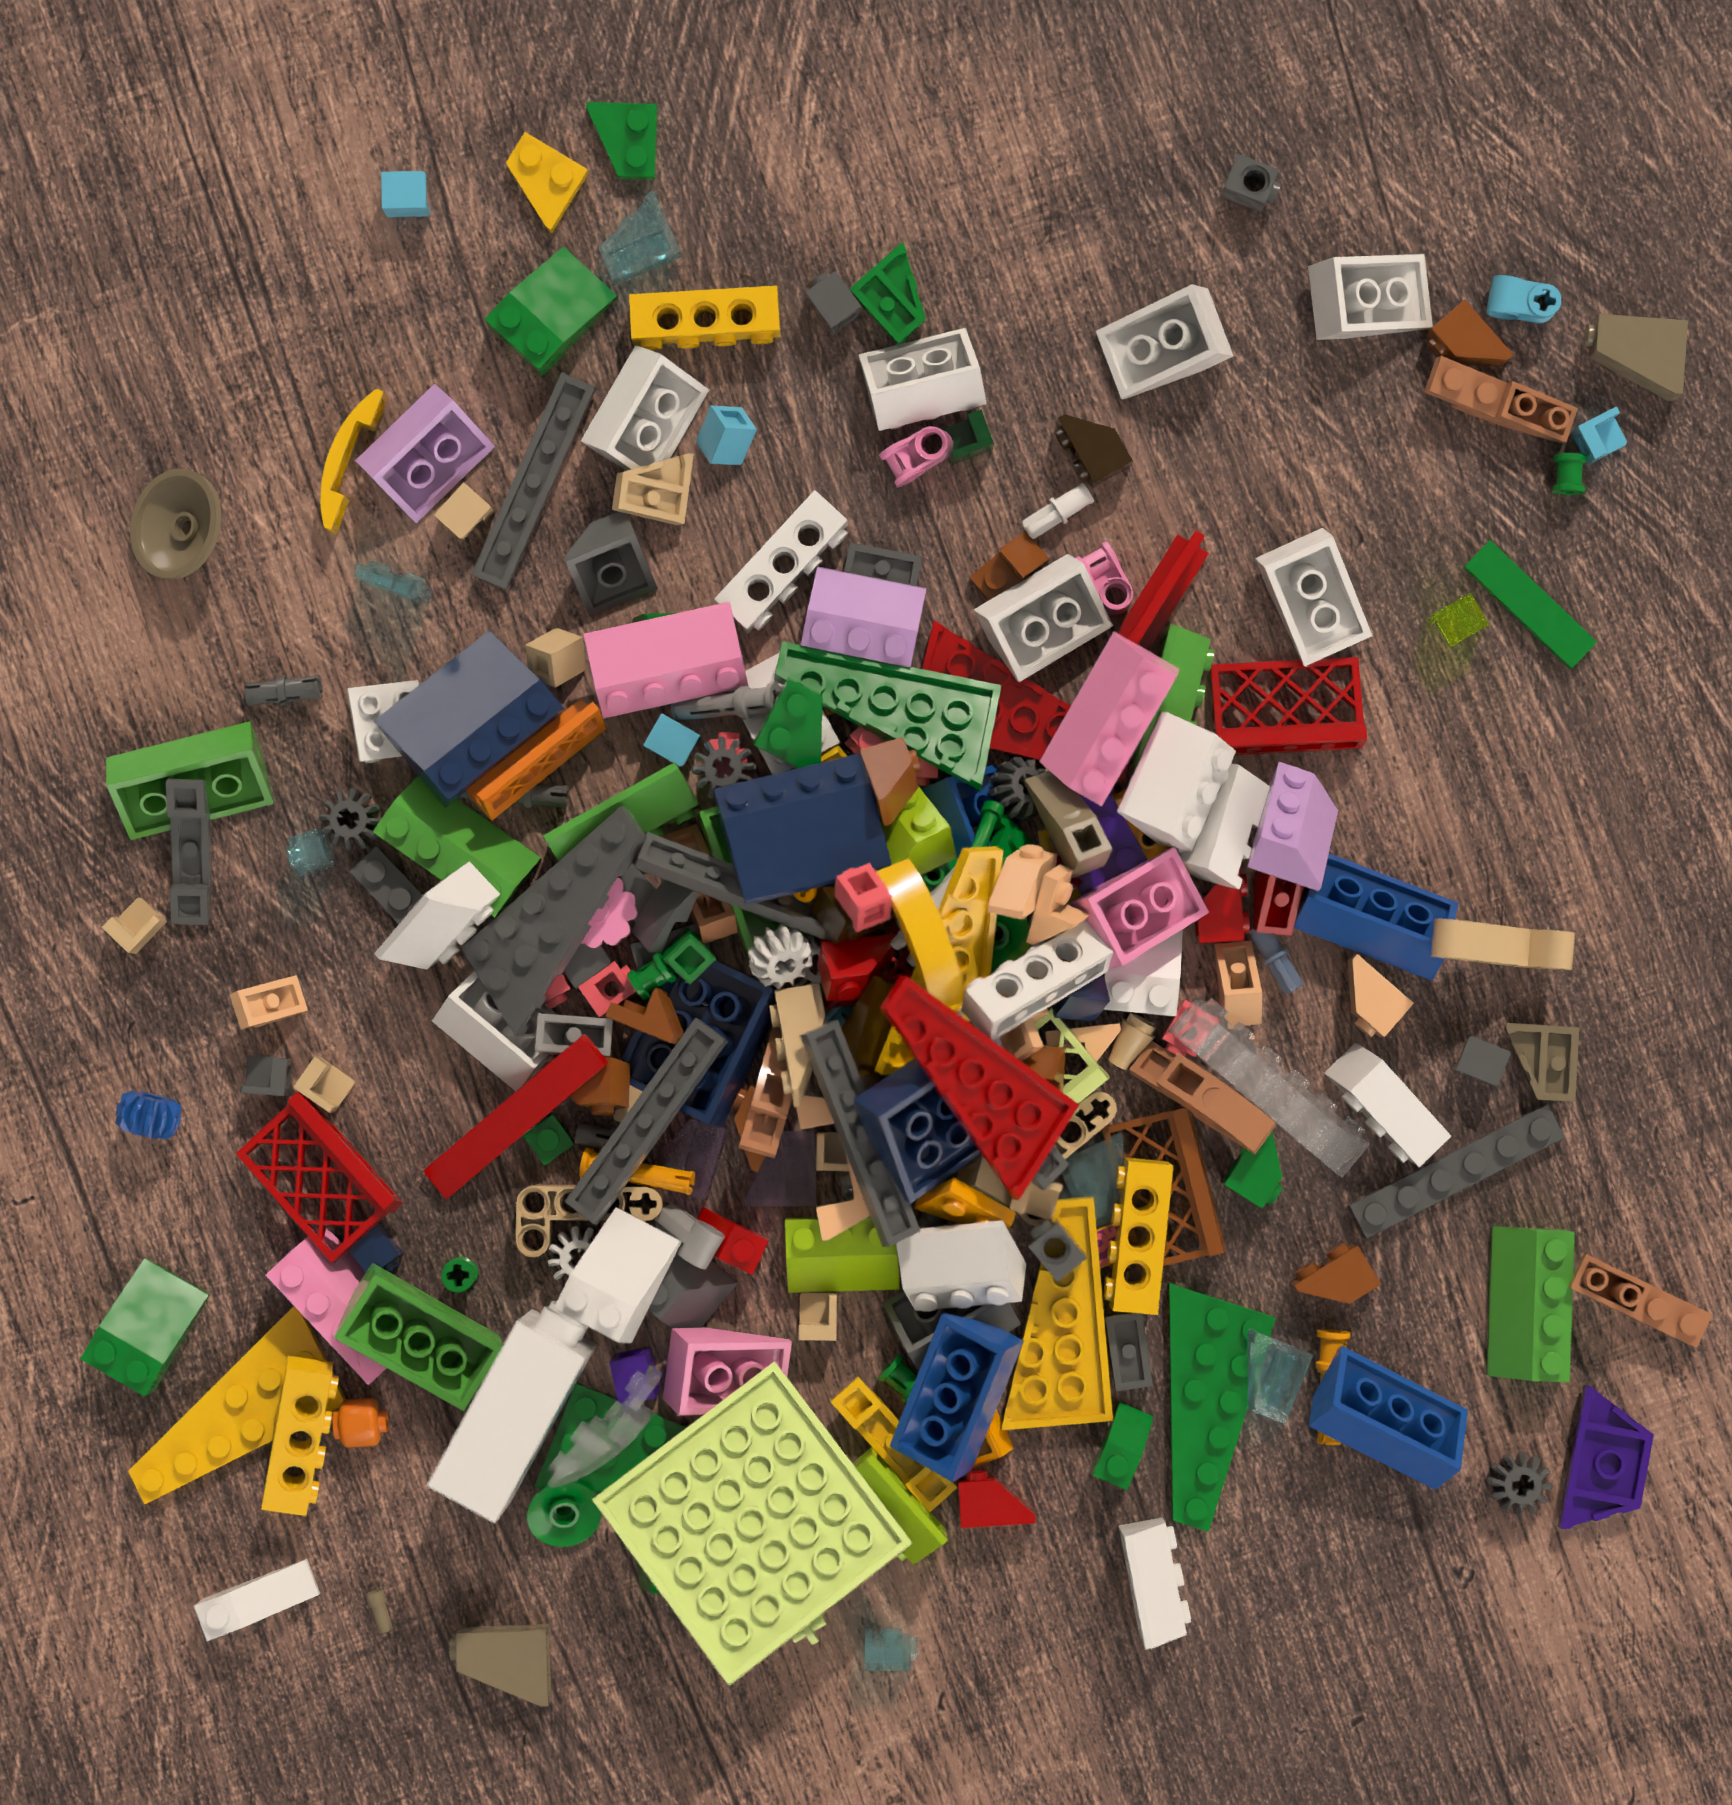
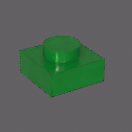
M552 1114L523 1135L544 1166L575 1145V1142L555 1114Z

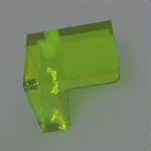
M1471 593L1427 618L1430 625L1436 623L1449 646L1459 643L1490 625Z

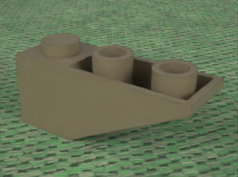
M1050 771L1025 779L1024 784L1064 866L1073 870L1071 879L1105 866L1112 847L1096 815L1076 791L1067 787Z

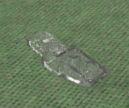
M652 1365L647 1368L644 1374L637 1371L625 1387L629 1395L622 1404L616 1400L603 1417L608 1423L596 1415L588 1425L582 1421L569 1439L574 1445L567 1454L560 1451L548 1467L552 1475L547 1485L551 1488H556L592 1473L609 1462L636 1438L649 1422L653 1413L643 1403L658 1384L662 1373Z

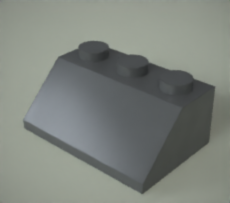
M904 1291L882 1302L918 1371L940 1317L944 1313L992 1323L1007 1332L1021 1325L1010 1303L1004 1305H977L968 1308H943L933 1311H915Z

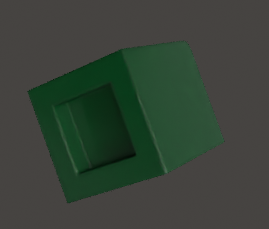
M982 409L967 414V420L942 428L951 436L953 441V450L949 453L948 457L951 465L993 450L994 442Z

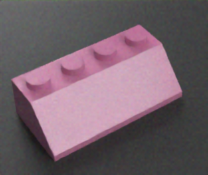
M730 602L584 634L594 686L603 719L731 691L740 686H748Z
M1113 632L1039 762L1067 787L1102 806L1175 681L1180 669L1118 633Z
M326 1227L325 1242L334 1251L341 1242ZM307 1237L275 1265L266 1276L369 1385L386 1367L334 1338L350 1298L364 1277L365 1272L349 1250L334 1264Z

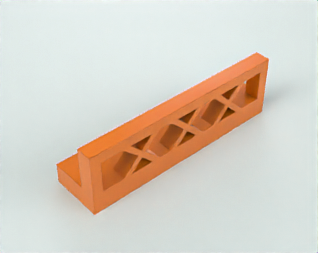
M579 699L466 789L468 796L492 821L606 730L600 709L593 702L587 705L582 699Z

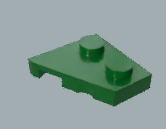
M586 102L587 112L592 119L618 179L655 181L657 104Z
M902 242L849 288L863 309L897 346L902 344L926 322L915 278L907 257L906 246Z
M788 677L753 742L754 746L798 768L821 763L822 694Z

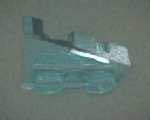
M654 190L644 197L645 202L632 216L629 214L623 220L618 231L610 235L599 247L600 254L614 286L682 257Z
M371 560L368 566L360 563L357 564L353 577L358 582L426 605L429 604L433 591L425 584L426 579L407 572L404 573V576L391 573L389 566Z
M1122 1131L1067 1157L1065 1160L1069 1166L1061 1173L1073 1198L1094 1197L1096 1227L1111 1220L1113 1204H1119L1121 1189L1115 1188V1176L1117 1166H1123L1124 1135Z
M1249 1329L1247 1334L1248 1409L1285 1424L1313 1355Z

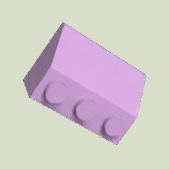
M434 384L355 461L417 523L495 445L462 409Z
M817 567L801 646L911 667L927 588Z
M1279 762L1269 783L1270 789L1259 826L1256 830L1248 867L1319 891L1323 882L1338 809L1314 773Z

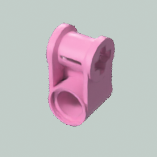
M928 426L910 437L889 446L879 456L881 460L887 461L896 477L894 483L898 488L912 482L928 469L946 460L949 457V453L953 450V441L946 431ZM938 434L942 439V447L939 452L929 454L926 450V441L931 435Z
M1107 541L1101 543L1100 549L1083 558L1076 557L1077 560L1084 563L1107 613L1118 616L1126 612L1133 598V589ZM1118 588L1124 592L1126 600L1122 604L1113 605L1106 599L1105 593L1109 589Z

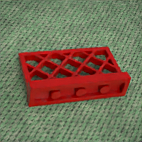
M1195 530L1191 538L1187 540L1177 534L1116 633L1149 651L1209 554L1199 547L1205 535Z
M1358 657L1320 659L1307 666H1304L1301 660L1211 665L1210 679L1214 732L1236 751L1235 755L1363 749L1367 741L1366 725H1364ZM1350 667L1351 682L1343 691L1327 678L1334 668ZM1318 669L1327 670L1322 674ZM1297 670H1308L1318 679L1306 693L1290 680ZM1281 671L1290 672L1285 676ZM1253 672V674L1250 677H1247L1244 674ZM1260 672H1271L1281 680L1270 694H1267L1253 682ZM1219 674H1234L1244 683L1230 696L1220 687ZM1321 683L1337 695V698L1327 709H1324L1310 697ZM1284 685L1301 697L1289 711L1273 699ZM1248 686L1264 699L1252 713L1236 701ZM1351 688L1353 699L1347 695ZM1221 697L1224 698V699L1227 701V702L1222 706V708H1221ZM1342 699L1354 709L1355 722H1340L1330 712ZM1304 701L1321 714L1313 724H1303L1293 716L1294 712ZM1267 703L1284 716L1276 726H1266L1256 718V715ZM1230 705L1247 718L1239 728H1223L1222 714ZM1325 718L1330 723H1321V721ZM1289 720L1293 725H1284V723ZM1250 722H1252L1256 727H1246V726H1247Z
M297 1091L287 1100L289 1104L235 1154L328 1260L335 1264L389 1212L394 1213L403 1202L312 1100ZM292 1115L300 1124L299 1140H280L281 1125ZM306 1132L314 1141L306 1140ZM273 1133V1139H266ZM260 1144H273L271 1166L257 1165L249 1154ZM280 1145H298L297 1167L278 1166ZM305 1146H319L324 1151L323 1167H304ZM330 1159L338 1168H330ZM263 1171H271L270 1179ZM278 1171L297 1172L295 1193H282L277 1188ZM304 1172H322L321 1194L302 1193ZM329 1173H343L348 1178L347 1195L328 1194ZM354 1186L362 1195H354ZM287 1198H295L294 1206ZM302 1198L321 1199L319 1220H306L301 1215ZM328 1199L347 1200L345 1221H326ZM353 1200H367L376 1210L365 1222H352ZM311 1225H319V1232L317 1233ZM326 1226H345L344 1242L333 1251L325 1242ZM352 1226L359 1227L351 1234Z

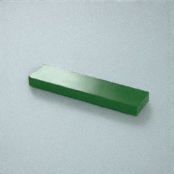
M1491 540L1463 567L1471 577L1569 670L1597 643L1589 633Z

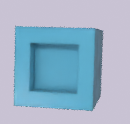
M424 171L381 172L382 210L386 217L431 216L430 206L427 203V176Z
M710 405L696 443L710 464L741 465L757 429L742 407Z
M1617 406L1579 425L1571 432L1581 454L1587 456V465L1627 444L1615 420V417L1620 413Z
M661 713L643 746L657 756L660 755L682 767L702 737Z

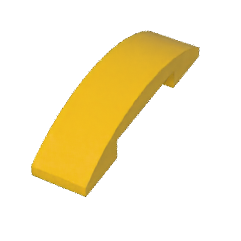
M375 389L353 409L340 427L329 450L322 475L320 505L324 528L332 534L337 535L349 504V500L337 492L361 428L376 432L387 404L388 397L382 390Z
M908 858L876 871L892 894L891 907H893L920 975V978L916 979L917 984L947 1007L962 1002L965 995L949 936L937 907L915 866Z
M859 1376L830 1400L832 1405L855 1430L857 1429L900 1477L905 1486L929 1513L957 1489L954 1482L949 1481L890 1447L899 1419Z

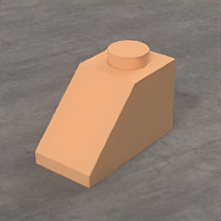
M1024 845L1008 856L989 901L988 912L1024 919L1035 911L1043 877L1047 872L1056 867L1057 854L1045 852L1042 847L1037 845Z
M1252 941L1214 944L1219 1002L1224 1027L1262 1024V989Z
M1354 954L1347 960L1351 1013L1358 1018L1354 1024L1371 1038L1374 1034L1378 1037H1385L1414 1003L1358 954Z

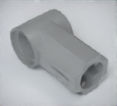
M671 1202L662 1208L659 1215L654 1218L655 1228L682 1241L677 1251L678 1255L692 1265L704 1270L708 1267L725 1238L719 1230L701 1220H697L682 1207Z

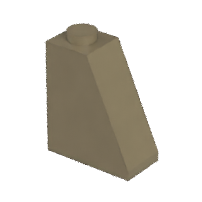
M1598 314L1591 321V324H1587L1584 334V345L1589 347L1590 359L1665 400L1675 401L1683 394L1688 320Z
M549 1624L460 1627L455 1634L456 1638H450V1661H456L457 1672L540 1707L549 1706L552 1700Z

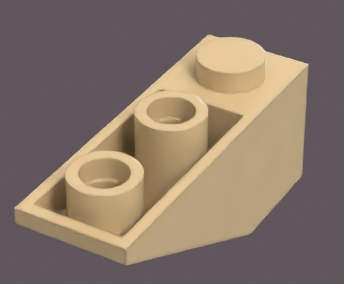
M819 983L775 990L776 1005L769 1006L772 1028L780 1027L781 1038H775L778 1061L786 1060L787 1071L781 1072L784 1094L792 1093L794 1107L800 1106L813 1071L800 1035L826 1024Z

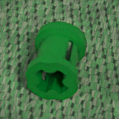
M1579 453L1553 455V462L1557 463L1556 485L1552 486V493L1559 495L1585 494L1586 487L1582 485V467L1587 462V456Z
M661 953L653 955V960L638 971L631 970L627 973L633 988L645 1001L651 998V993L655 988H659L668 981L673 983L677 980L674 970L663 960Z
M460 1256L446 1263L442 1269V1283L452 1292L466 1291L477 1281L479 1270L476 1263L472 1262L468 1257ZM458 1265H461L462 1271H468L469 1277L465 1278L462 1284H459L458 1278H452L451 1272L456 1270Z
M898 1354L884 1368L877 1379L880 1382L885 1381L901 1396L900 1401L905 1404L917 1375L902 1362L904 1357Z

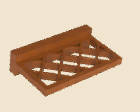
M1179 1107L1105 1126L1102 1129L1114 1180L1117 1166H1120L1117 1155L1123 1159L1124 1157L1132 1158L1142 1140L1162 1151L1156 1161H1161L1165 1154L1179 1161L1181 1171L1174 1183L1172 1182L1170 1197L1174 1190L1188 1198L1190 1208L1183 1219L1170 1211L1168 1213V1217L1180 1223L1170 1242L1168 1240L1165 1242L1167 1247L1164 1251L1163 1266L1224 1253L1226 1245L1191 1111L1186 1107ZM1168 1119L1172 1135L1165 1146L1146 1136L1154 1122ZM1147 1124L1142 1133L1133 1128ZM1126 1129L1139 1137L1129 1155L1115 1148L1112 1137L1113 1132ZM1173 1141L1177 1154L1168 1149ZM1182 1177L1186 1190L1178 1186ZM1117 1189L1118 1196H1119V1200H1120V1190H1121V1189ZM1139 1189L1138 1192L1136 1191L1133 1194L1135 1196L1132 1200L1133 1206L1138 1199L1148 1204L1150 1199L1142 1195L1144 1189ZM1191 1213L1194 1219L1195 1226L1187 1222ZM1142 1226L1132 1228L1128 1234L1130 1243L1132 1245L1142 1243L1146 1238V1229ZM1183 1226L1198 1235L1201 1249L1186 1252L1173 1244ZM1136 1228L1144 1232L1140 1240L1138 1239ZM1170 1249L1179 1253L1177 1255L1165 1257ZM1136 1264L1138 1272H1141L1142 1266Z

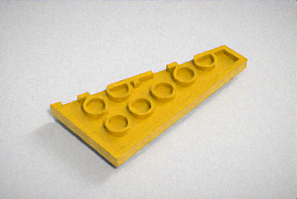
M998 847L962 848L938 909L957 960L964 994L965 989L971 982L977 978L985 979L991 975L997 914L988 912V904L1002 868L1003 850ZM915 967L911 980L917 983L916 979L920 978L917 967ZM963 1001L949 1007L966 1021H970L961 1010ZM893 1026L875 1068V1071L881 1075L892 1074L915 1058Z
M1093 1196L1057 1200L1051 1222L1057 1218L1082 1248L1087 1258L1058 1282L1045 1266L1040 1263L1022 1338L1024 1342L1017 1358L1001 1430L1113 1421ZM1051 1238L1045 1243L1044 1251L1050 1256H1058L1064 1251L1065 1243L1059 1238Z
M295 1306L128 1471L144 1505L273 1441L288 1356L327 1361L308 1320ZM339 1383L335 1399L328 1398L327 1411L339 1408L341 1402L346 1400ZM302 1396L297 1400L301 1405L307 1407L317 1403L316 1399L311 1396Z

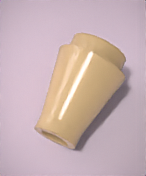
M1132 1012L1127 1019H1122L1121 1031L1116 1037L1112 1052L1108 1058L1111 1063L1124 1070L1129 1068L1130 1064L1155 1038L1153 1032L1156 1026Z

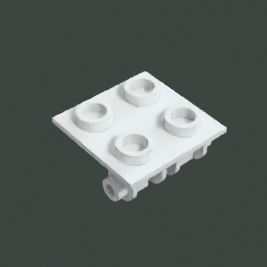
M418 680L347 688L359 762L373 763L380 761L379 759L402 757L377 727L374 720L418 687Z

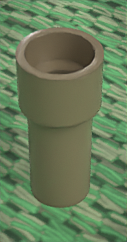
M383 1588L366 1593L369 1608L372 1609L378 1633L382 1634L391 1631L393 1626L386 1607L387 1600Z

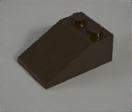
M873 976L841 1027L865 1091L889 1076L881 1075L875 1071L892 1028V1024L880 1007L898 980Z

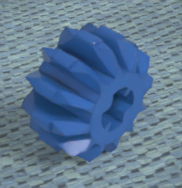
M129 1091L122 1094L121 1101L118 1103L116 1124L123 1131L131 1132V1134L154 1139H168L175 1136L176 1129L180 1125L182 1107L174 1099L166 1098V1096L143 1091Z

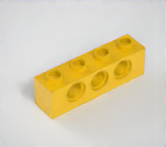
M777 286L629 294L631 339L633 345L651 351L662 349V344L677 343L678 348L689 349L699 347V342L714 341L715 346H732L736 344V340L751 339L753 344H768L773 342V338L781 337ZM738 310H747L753 317L748 324L738 325L732 320L734 313ZM702 312H710L714 314L716 319L711 326L700 327L695 323L696 317ZM666 314H673L678 317L679 321L673 329L666 330L658 325L660 318Z
M1124 1157L1123 1166H1117L1115 1188L1121 1189L1119 1204H1113L1111 1215L1112 1226H1117L1115 1241H1109L1107 1254L1108 1263H1113L1112 1277L1106 1278L1104 1283V1300L1109 1301V1307L1113 1311L1158 1315L1173 1165L1167 1161ZM1139 1189H1147L1150 1193L1148 1204L1141 1208L1134 1207L1132 1204L1133 1194ZM1136 1226L1144 1227L1146 1229L1145 1240L1138 1245L1130 1244L1128 1241L1130 1230ZM1131 1264H1140L1142 1266L1141 1277L1134 1282L1126 1281L1124 1278L1125 1269Z
M288 1356L261 1510L306 1516L308 1504H316L320 1481H313L315 1468L322 1469L326 1446H319L321 1433L329 1434L332 1411H327L326 1405L328 1398L335 1399L339 1376L332 1375L333 1362ZM302 1396H311L316 1399L317 1403L307 1407L301 1405L297 1400ZM297 1431H304L310 1435V1438L300 1442L293 1439L291 1435ZM296 1466L301 1468L304 1473L300 1476H290L285 1470Z

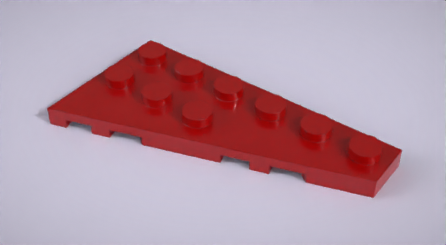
M934 620L922 669L1002 685L989 749L1040 761L1071 705L1048 693L1044 688L1028 678L1018 682L1004 663L989 656L964 638H960ZM1129 760L1117 780H1125Z
M900 976L881 1005V1010L1010 1196L1015 1200H1020L1079 1104L907 976Z

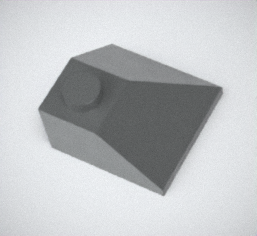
M616 512L590 523L564 557L590 617L658 589L627 513Z
M676 1252L648 1311L671 1328H701L738 1282L712 1260L704 1270L687 1262Z

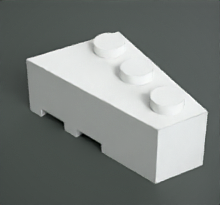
M1231 763L1193 850L1176 848L1188 873L1197 879L1239 890L1243 879L1237 875L1242 858L1249 859L1252 849L1247 845L1251 828H1258L1270 789L1269 785L1240 765Z
M1355 1042L1324 1072L1344 1093L1341 1096L1354 1111L1357 1113L1361 1111L1368 1118L1365 1121L1366 1125L1378 1137L1381 1138L1384 1135L1391 1142L1388 1149L1402 1163L1408 1159L1420 1167L1451 1137L1381 1058Z

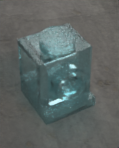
M315 829L289 837V847L286 848L289 863L292 869H296L299 878L335 867L326 836L322 835L321 830Z
M865 1626V1671H910V1660H918V1638L910 1637V1634H902L901 1628L894 1627L881 1628L880 1634H872V1626Z

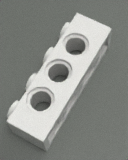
M814 490L714 599L716 605L730 602L734 621L747 633L753 628L758 631L761 630L773 616L770 609L779 600L783 604L788 601L798 589L794 583L804 573L809 577L820 566L823 560L819 556L828 546L835 549L845 539L848 532L844 529L848 526V520ZM805 529H814L819 533L820 538L815 545L805 546L798 539L800 533ZM778 557H791L795 562L794 568L785 574L777 572L773 565ZM755 583H764L770 589L769 595L762 601H755L748 595L750 587Z
M1084 920L1077 926L1057 934L1055 938L1044 944L1039 942L1033 945L1024 956L1016 961L1008 960L1004 962L989 977L985 979L977 978L971 982L965 989L961 1010L978 1030L990 1039L995 1040L1108 972L1113 951L1090 924ZM1060 959H1066V960H1068L1069 962H1064V961H1062V960H1060ZM1030 976L1037 977L1040 980L1032 979ZM999 994H1006V995H1008V996H1010V997H1009V998L1003 997V996H1001V995H999Z

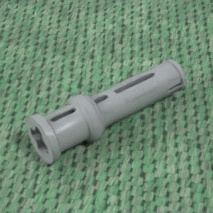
M769 683L766 687L751 689L749 686H740L732 693L713 694L672 703V717L676 722L737 715L742 719H751L755 714L770 712L781 691V687L778 683Z

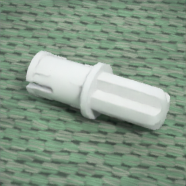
M1081 482L1077 487L1056 500L1050 498L1048 505L1024 519L1022 522L1024 530L1028 536L1035 539L1061 522L1066 524L1068 522L1067 518L1087 505L1094 503V499L1087 487Z

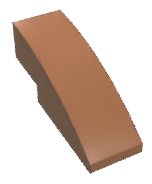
M697 824L662 835V838L711 856ZM699 892L690 915L701 941L705 944L738 933L736 918L731 905Z

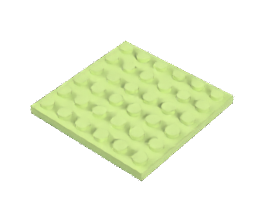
M775 1361L592 1499L729 1686L912 1545L911 1540Z

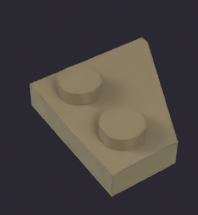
M1506 1023V1030L1537 1100L1575 1102L1579 1027Z

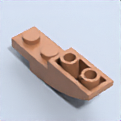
M1443 356L1436 357L1424 391L1429 395L1451 403L1452 408L1506 428L1559 443L1567 442L1578 410L1577 407L1514 381L1506 383Z
M780 1027L771 1028L738 1146L740 1149L771 1158L776 1156L792 1101V1093L784 1094L781 1072L787 1071L786 1060L778 1061L775 1038H781Z
M1153 1041L1147 1045L1129 1069L1133 1076L1183 1107H1186L1193 1113L1195 1118L1253 1154L1257 1153L1277 1125L1275 1121L1218 1078L1181 1054L1177 1053V1055H1174Z
M1585 1253L1568 1287L1695 1348L1698 1347L1712 1317L1711 1313Z

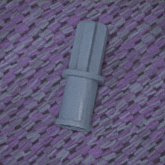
M1254 928L1250 930L1248 934L1265 960L1262 962L1263 966L1268 965L1283 993L1288 994L1303 985V981L1287 955L1289 952L1288 948L1283 949L1275 934L1259 933Z

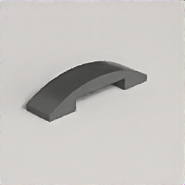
M167 779L166 801L167 817H170L173 878V885L170 887L171 924L208 925L210 923L212 848L210 813L205 780Z

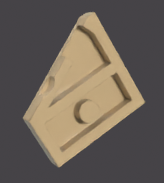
M688 453L617 473L612 510L673 525L684 524L694 454Z

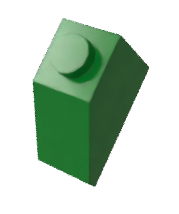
M1270 1133L1256 1154L1242 1148L1221 1181V1184L1262 1209L1266 1203L1272 1205L1283 1188L1278 1184L1282 1179V1173L1273 1133Z
M1119 1401L1113 1414V1421H1110L1091 1465L1090 1471L1092 1475L1128 1490L1143 1455L1154 1416Z

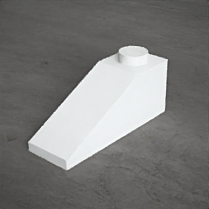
M308 1559L205 1597L195 1604L194 1608L206 1640L209 1641L319 1595L320 1591Z

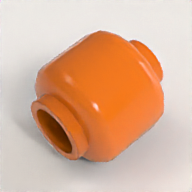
M374 1398L346 1399L341 1402L339 1409L333 1411L334 1438L340 1439L342 1445L347 1448L376 1446L381 1440L382 1433L389 1430L388 1411L381 1410L378 1401Z

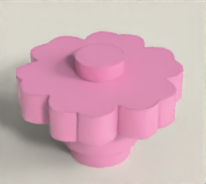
M617 877L607 893L609 896L608 901L603 909H597L589 922L591 928L581 944H586L591 948H598L605 941L607 944L615 946L631 933L628 922L634 920L638 915L637 907L635 906L636 897L631 892L624 891L622 879Z

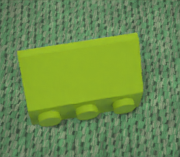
M919 786L892 824L884 826L878 810L892 865L909 858L919 875H922L957 858L949 824Z
M871 1216L826 1241H822L818 1217L785 1219L788 1293L900 1290L897 1245L895 1243L888 1247L882 1246Z
M872 1446L852 1463L911 1540L912 1545L897 1556L902 1562L908 1558L914 1565L948 1541L946 1528L931 1512H928Z

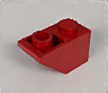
M1240 869L1237 875L1243 879L1240 890L1215 883L1202 897L1209 913L1194 922L1196 944L1244 941V933L1250 932L1249 912L1242 911V896H1247L1248 893L1246 874H1240Z

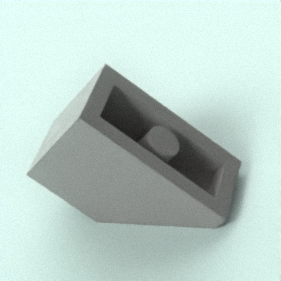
M538 1013L535 1052L558 1056L578 1038L586 1034L605 1058L610 1057L613 1019Z

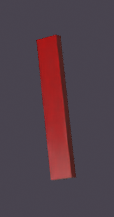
M586 1034L582 1035L425 1168L423 1172L443 1197L448 1199L609 1062Z

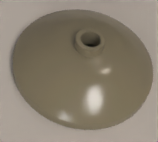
M172 469L158 475L145 487L135 504L130 523L132 550L138 563L144 570L156 577L174 580L192 574L207 560L215 547L221 526L220 502L212 484L197 472L188 469Z

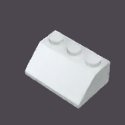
M966 328L903 343L899 346L895 345L859 354L872 411L879 431L897 429L905 424L921 420H933L941 415L957 411H968L977 406L987 404L980 366Z
M635 345L581 442L627 471L670 459L709 389L662 354Z
M1066 554L974 609L989 642L1018 682L1113 626L1084 563L1069 554Z
M1161 711L1117 812L1157 844L1192 851L1236 751L1215 733L1168 712Z
M469 861L425 893L374 954L380 960L426 970L438 961L444 965L460 950L456 944L462 945L477 931L473 925H480L494 912L490 905L497 899L500 893Z
M474 970L447 997L432 1022L514 1091H517L538 1072L551 1056L550 1054L535 1052L537 1014H557L551 1009L549 1010L547 1005L543 1003L541 1008L535 1009L527 1024L529 1027L523 1037L514 1035Z
M1003 1221L921 1228L920 1232L896 1243L903 1291L915 1311H933L943 1308H968L977 1305H1004L1011 1302H1022L1027 1264Z
M1163 1518L1119 1525L1139 1636L1145 1650L1187 1635L1185 1624L1191 1623V1616L1187 1600L1180 1601L1178 1586H1184V1579L1180 1563L1173 1564L1171 1549L1177 1548L1173 1526L1166 1527Z

